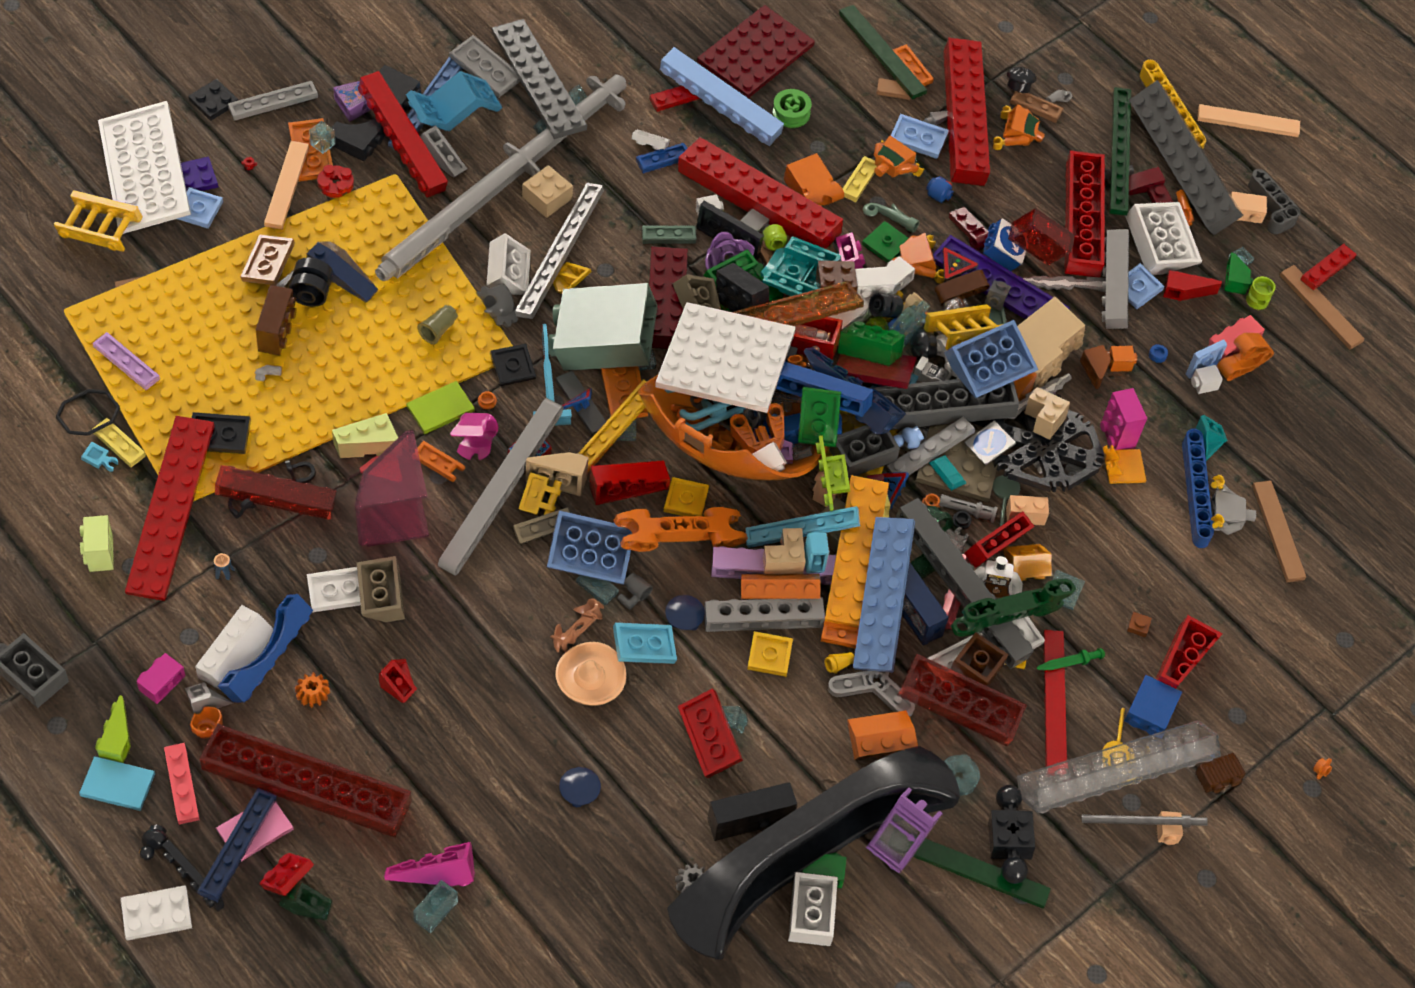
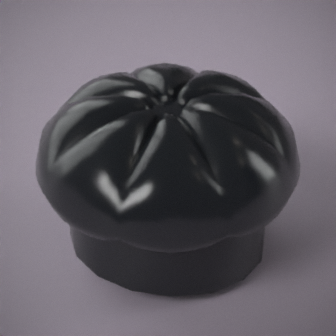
M1012 67L1006 73V76L1009 78L1008 87L1020 93H1029L1031 85L1036 82L1035 73L1025 67Z
M923 329L915 331L910 341L913 357H917V361H920L922 356L935 358L937 355V341L934 333H927Z

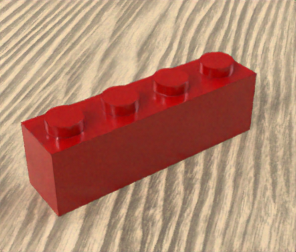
M1022 511L975 543L964 554L976 569L1035 526L1024 511Z

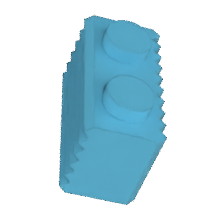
M816 531L807 534L804 548L806 573H824L830 551L828 537H826L827 534L825 532Z

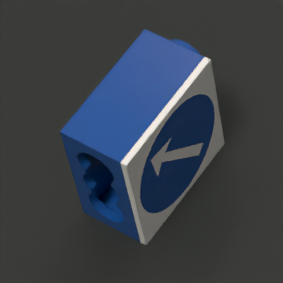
M1003 218L996 223H992L988 228L989 233L984 242L983 254L1009 271H1012L1023 264L1030 237Z

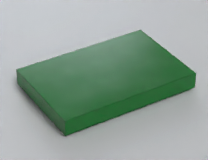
M803 387L798 443L816 445V443H819V436L823 435L824 446H837L842 392Z

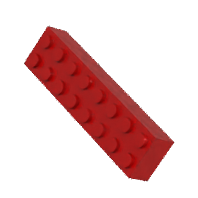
M1070 151L1066 162L1065 274L1100 278L1104 267L1105 155Z

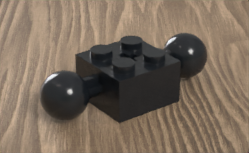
M1004 785L996 794L997 804L1003 810H991L988 821L991 859H1006L1001 867L1002 876L1007 882L1018 884L1023 882L1028 875V867L1024 860H1032L1035 851L1033 811H1016L1022 803V793L1014 785Z

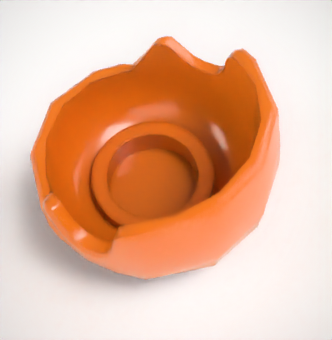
M203 707L201 713H194L190 723L192 732L200 738H209L217 735L223 724L222 714L215 707Z

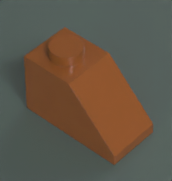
M1104 345L1084 350L1080 359L1095 389H1099L1111 361V355L1106 351Z

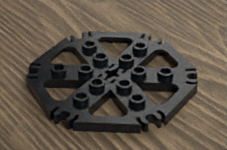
M1025 410L1020 414L1024 418L1028 431L1005 424L1004 420L1007 418L993 419L988 422L989 425L995 421L1016 442L1013 446L1019 447L1018 450L1009 455L1001 454L992 460L994 468L997 466V471L1005 469L1003 476H1008L1007 479L1050 492V490L1056 492L1058 486L1065 492L1066 487L1069 491L1099 473L1105 456L1093 424L1090 426V421L1083 423L1084 416H1079L1080 413L1068 410V420L1061 424L1050 440L1033 432L1036 418L1025 414ZM1087 434L1093 449L1087 450L1068 443L1081 435ZM1039 461L1044 478L1026 474L1022 470ZM1061 461L1085 469L1073 476H1068L1064 472Z

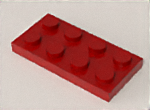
M712 688L678 706L703 774L707 779L743 761L716 690Z

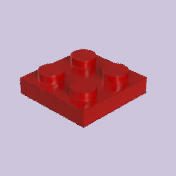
M287 853L279 859V863L272 870L264 875V879L259 884L265 890L285 896L314 864L308 858Z

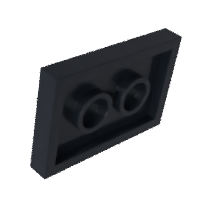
M192 413V418L214 422L215 426L208 451L246 453L251 424L250 416Z

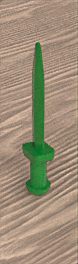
M1097 648L1096 651L1092 652L1081 650L1075 655L1050 660L1038 666L1037 670H1055L1080 663L1086 665L1090 660L1103 659L1105 651L1102 648Z

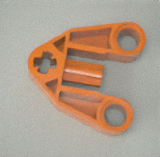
M1243 333L1234 340V344L1240 350V353L1223 358L1216 366L1225 379L1231 381L1262 365L1274 355V351L1260 333Z
M772 403L766 413V422L771 439L765 426L762 427L761 425L755 429L759 441L757 442L752 428L743 414H735L731 417V435L744 450L747 449L751 454L772 442L776 443L781 451L784 445L783 407L780 404Z

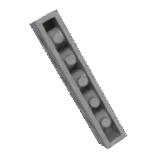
M820 597V599L705 601L704 605L706 632L823 628L825 621L823 597Z

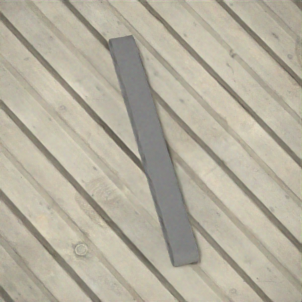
M548 398L543 400L439 559L438 567L453 575H457L524 474L526 459L528 457H535L561 417L564 409L562 405Z

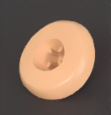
M586 642L572 647L560 658L556 667V680L561 691L572 701L587 706H599L612 701L621 693L626 682V668L624 662H618L617 652L610 646L599 642Z

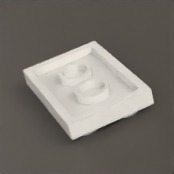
M357 567L307 574L313 612L361 605Z
M186 885L121 897L125 938L127 941L192 928Z

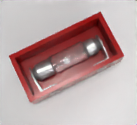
M771 304L765 320L796 327L791 346L798 348L797 353L805 355V348L813 347L833 360L839 343L843 320Z

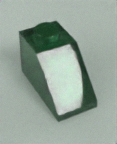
M300 882L285 896H281L279 906L296 915L327 920L333 900Z

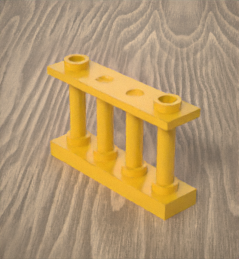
M73 190L70 197L75 207L65 224L54 223L58 234L63 238H72L107 247L113 251L119 250L124 252L125 247L120 238L129 222L140 223L143 218L138 206ZM81 210H91L81 228L73 226ZM97 214H107L97 232L89 231ZM113 218H123L113 236L105 235Z
M986 304L927 313L924 330L927 333L934 331L943 333L947 337L945 349L948 350L957 344L1001 325L995 324L989 318L991 307ZM985 324L988 327H981L980 325ZM949 329H956L957 331L951 332Z

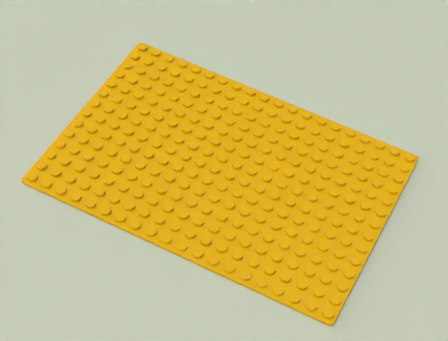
M396 174L286 218L283 229L263 227L64 309L67 320L111 396L120 405L122 415L157 475H159L175 416L192 418L193 412L250 416L251 424L246 453L207 451L194 501L333 440V429L385 413L389 415L407 407L406 403L455 381L461 383L494 368L490 351L513 346L501 327L497 326L495 320L488 313L484 312L486 310L484 303L477 296L476 290L443 242L398 279L391 277L388 281H382L377 277L375 269L382 263L381 258L428 221ZM259 235L294 239L295 245L278 282L294 270L295 264L299 259L307 258V253L317 242L330 241L348 253L378 288V291L366 303L331 282L326 302L323 305L310 307L295 302L294 308H297L296 317L291 320V333L287 334L286 348L282 349L279 356L258 352L256 327L270 285L243 282L240 276ZM445 305L452 306L458 315L454 324L448 328L436 344L426 342L418 332V324L428 319ZM108 332L160 376V380L147 390L143 389L93 347V342ZM265 365L282 366L281 376L265 375L264 381L255 380L256 374L254 373L256 369Z

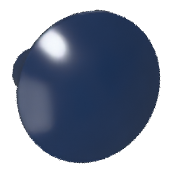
M689 595L674 597L669 601L665 610L668 624L681 630L698 629L705 616L702 603Z
M576 767L568 770L562 776L559 788L561 795L574 807H581L593 802L598 797L601 783L598 776L592 770Z

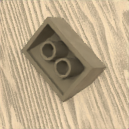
M396 556L356 562L362 616L382 622L405 619L400 567Z

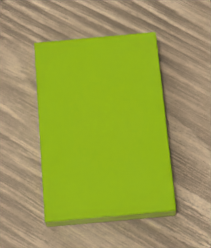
M457 381L406 403L408 410L424 435L460 419L464 413L475 412L474 406Z

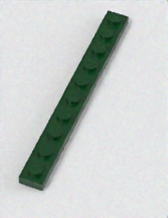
M1114 87L1109 213L1127 216L1131 103L1129 100L1131 99V89Z

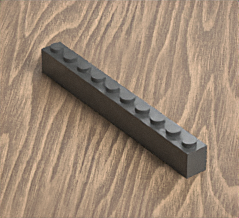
M919 498L899 508L895 517L915 520L913 541L964 608L966 605L981 599H996L986 588L984 581L976 575L972 565L964 559L961 551L951 542L949 535L939 526L937 519L933 518L927 506ZM1012 621L988 626L982 630L988 641L1009 654L1005 663L1010 670L1028 660L1034 651L1031 643L1023 637L1019 627Z

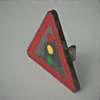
M947 247L943 248L944 280L948 281L978 267L977 262Z

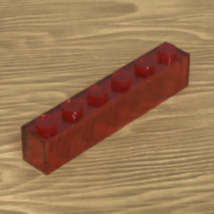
M221 465L215 483V495L242 501L250 498L256 504L328 520L331 519L336 501V490H332L329 487L322 488L313 486L310 483L295 482L292 479L277 478L270 474H259L252 470H241L233 466Z

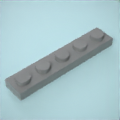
M308 81L228 103V108L235 121L318 98V93L313 82Z
M963 416L921 443L918 448L912 449L898 458L897 461L887 465V470L890 473L907 472L910 475L975 433V428Z

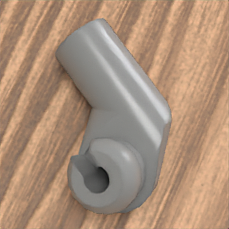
M1057 90L1046 97V101L1051 103L1056 101L1068 102L1072 98V93L1070 91Z
M265 365L256 369L254 373L256 374L255 380L264 381L265 375L281 376L282 366Z

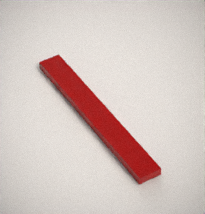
M1044 630V663L1064 657V631ZM1065 667L1055 670H1044L1046 775H1067Z

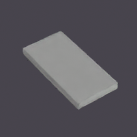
M474 35L449 53V57L470 75L486 80L498 98L520 82L514 69Z

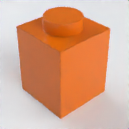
M1111 346L1109 351L1111 355L1109 363L1110 372L1132 371L1134 364L1137 363V354L1134 353L1133 346Z

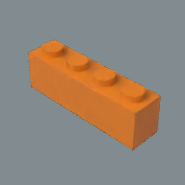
M741 574V599H820V574Z

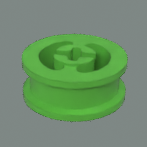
M797 89L783 90L774 98L773 116L783 122L784 127H801L810 119L811 99L806 93Z

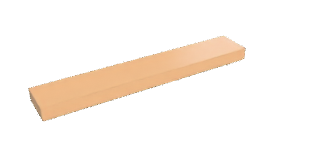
M1202 104L1198 107L1197 121L1298 137L1300 134L1299 120Z
M295 141L290 142L264 221L265 227L283 229L309 144Z

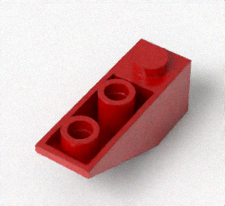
M1169 270L1165 280L1163 297L1183 301L1218 294L1222 281Z

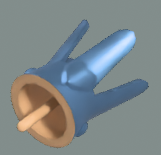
M223 553L215 556L214 570L216 568V579H219L222 570L226 579L229 580V567L235 571L229 556Z

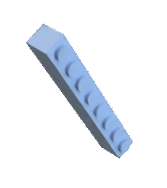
M675 47L661 60L660 70L663 74L674 79L679 85L684 86L692 94L697 95L706 104L711 105L719 113L727 116L733 123L738 124L746 132L757 137L760 142L770 146L782 133L783 122Z

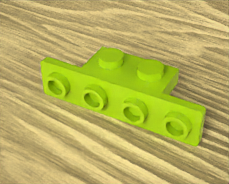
M823 435L819 436V443H816L817 454H821L822 458L818 460L820 471H824V477H821L822 488L827 490V494H824L825 506L829 505L830 511H834L832 494L850 492L845 454L826 457Z

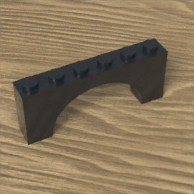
M384 65L379 72L405 112L411 108L406 94L411 90L421 93L420 81ZM376 118L354 125L336 121L327 132L329 145L362 161H365L368 156L373 154L376 146L380 145L386 136L381 123H378Z

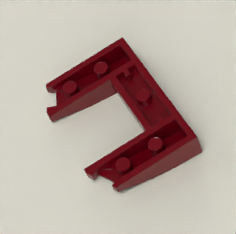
M1159 167L1129 176V196L1147 192L1152 203L1173 202L1164 185L1165 178Z

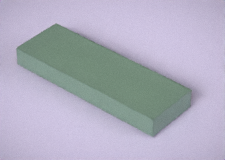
M642 226V243L696 244V226Z

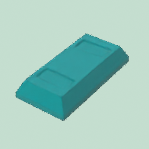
M945 455L929 462L951 491L966 484L964 478Z

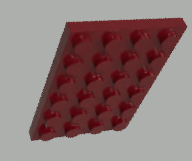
M763 5L697 57V63L749 99L812 48L815 40L766 5Z

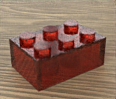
M1035 208L1012 222L1008 239L1046 265H1050L1072 252L1075 235Z

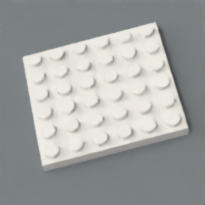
M686 302L656 379L655 387L767 413L796 327Z

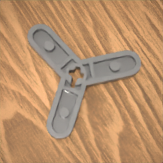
M863 671L832 677L828 683V691L835 697L874 692L893 712L906 710L910 717L915 709L913 700L888 677L889 672ZM873 677H874L875 679H877V678L879 677V678H880V683H879V682H875V683H874V682H873Z

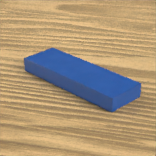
M685 143L637 156L636 162L642 173H646L678 163L679 156L688 148Z

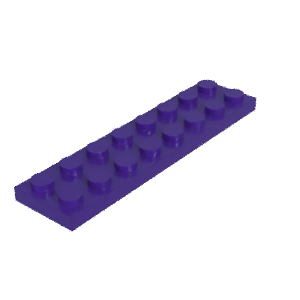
M952 235L933 254L935 264L944 270V248L978 264L973 268L954 275L955 277H960L976 270H983L990 287L994 280L1002 281L1011 286L1003 306L1025 320L1054 298ZM948 253L949 273L967 267L971 263L959 258L961 262L957 263L955 260L958 257ZM953 263H957L958 266L954 267ZM950 267H954L955 270L950 271ZM989 289L982 293L987 296Z

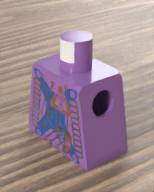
M360 81L333 88L334 100L349 122L371 110L367 106L364 96L358 91Z

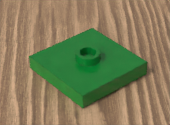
M884 221L862 241V245L883 261L889 263L893 258L901 254L899 247L908 237Z

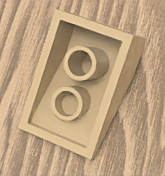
M571 452L528 457L526 459V482L531 472L549 478L547 486L553 487L555 480L562 482L560 490L581 496L587 480L588 457Z

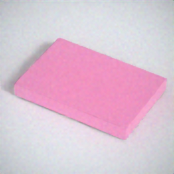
M276 801L241 861L294 830ZM243 812L216 828L225 843Z

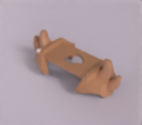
M594 598L588 599L587 604L574 608L573 611L580 614L581 618L565 633H562L561 624L555 627L554 635H551V638L553 639L556 652H560V648L562 651L567 652L568 644H574L576 639L596 619H603L600 608L604 609L603 604ZM583 625V627L575 631L578 626Z

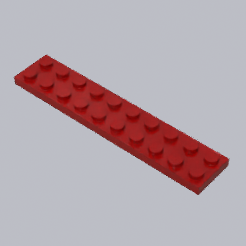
M175 416L125 588L127 595L162 601L166 600L215 425L212 421Z

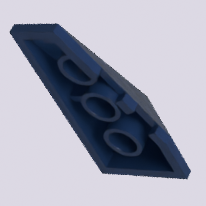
M330 241L317 242L307 253V258L319 259L332 268L333 278L331 282L367 303L378 291V288L348 253Z

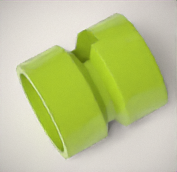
M1261 276L1255 278L1246 296L1247 304L1253 309H1265L1275 291L1274 282L1268 277Z

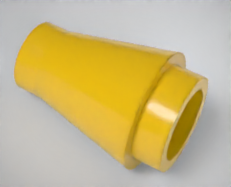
M852 652L829 654L824 660L825 667L829 673H837L853 664L855 656Z

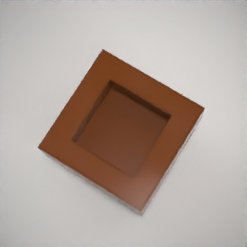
M1133 612L1127 631L1146 638L1152 618Z

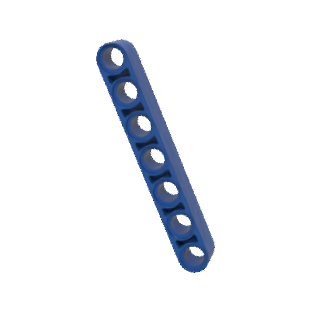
M1190 429L1182 442L1192 541L1196 547L1206 548L1214 535V529L1212 527L1213 520H1211L1212 511L1204 440L1201 431Z

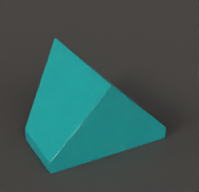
M1205 415L1200 417L1195 429H1198L1203 434L1207 461L1228 440L1222 425Z

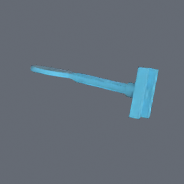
M542 324L546 398L554 401L552 370L548 356L547 326ZM571 409L563 410L555 426L571 425Z

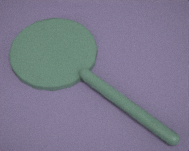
M1003 475L998 476L994 480L992 487L995 495L1003 499L1000 526L1004 524L1007 500H1009L1010 495L1018 496L1020 492L1019 482L1007 479L1008 476L1004 477Z

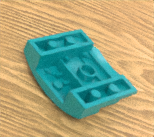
M792 236L784 248L777 249L767 265L761 271L762 282L779 289L778 291L795 297L796 302L813 307L818 302L820 291L816 284L818 260L841 261L842 255Z

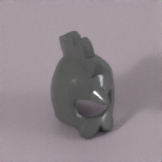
M505 284L492 288L483 286L481 292H476L486 307L484 312L488 313L495 320L497 326L503 324L509 328L512 323L518 321L512 294Z

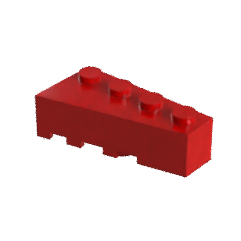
M664 460L591 466L589 487L595 505L669 490L670 477Z
M1187 615L1177 629L1156 676V680L1176 689L1223 633Z

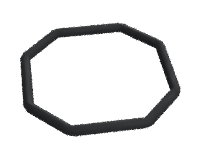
M87 389L63 401L57 412L56 419L68 434L88 436L113 424L119 413L120 405L106 390ZM87 393L106 394L115 405L116 410L112 419L88 432L70 431L60 418L65 404Z

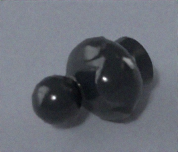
M151 825L149 830L143 834L142 844L144 847L139 851L140 857L143 860L152 859L155 854L154 850L163 849L162 844L168 840L166 829L163 826Z

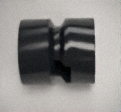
M875 293L869 300V311L875 317L898 318L903 311V300L899 295Z

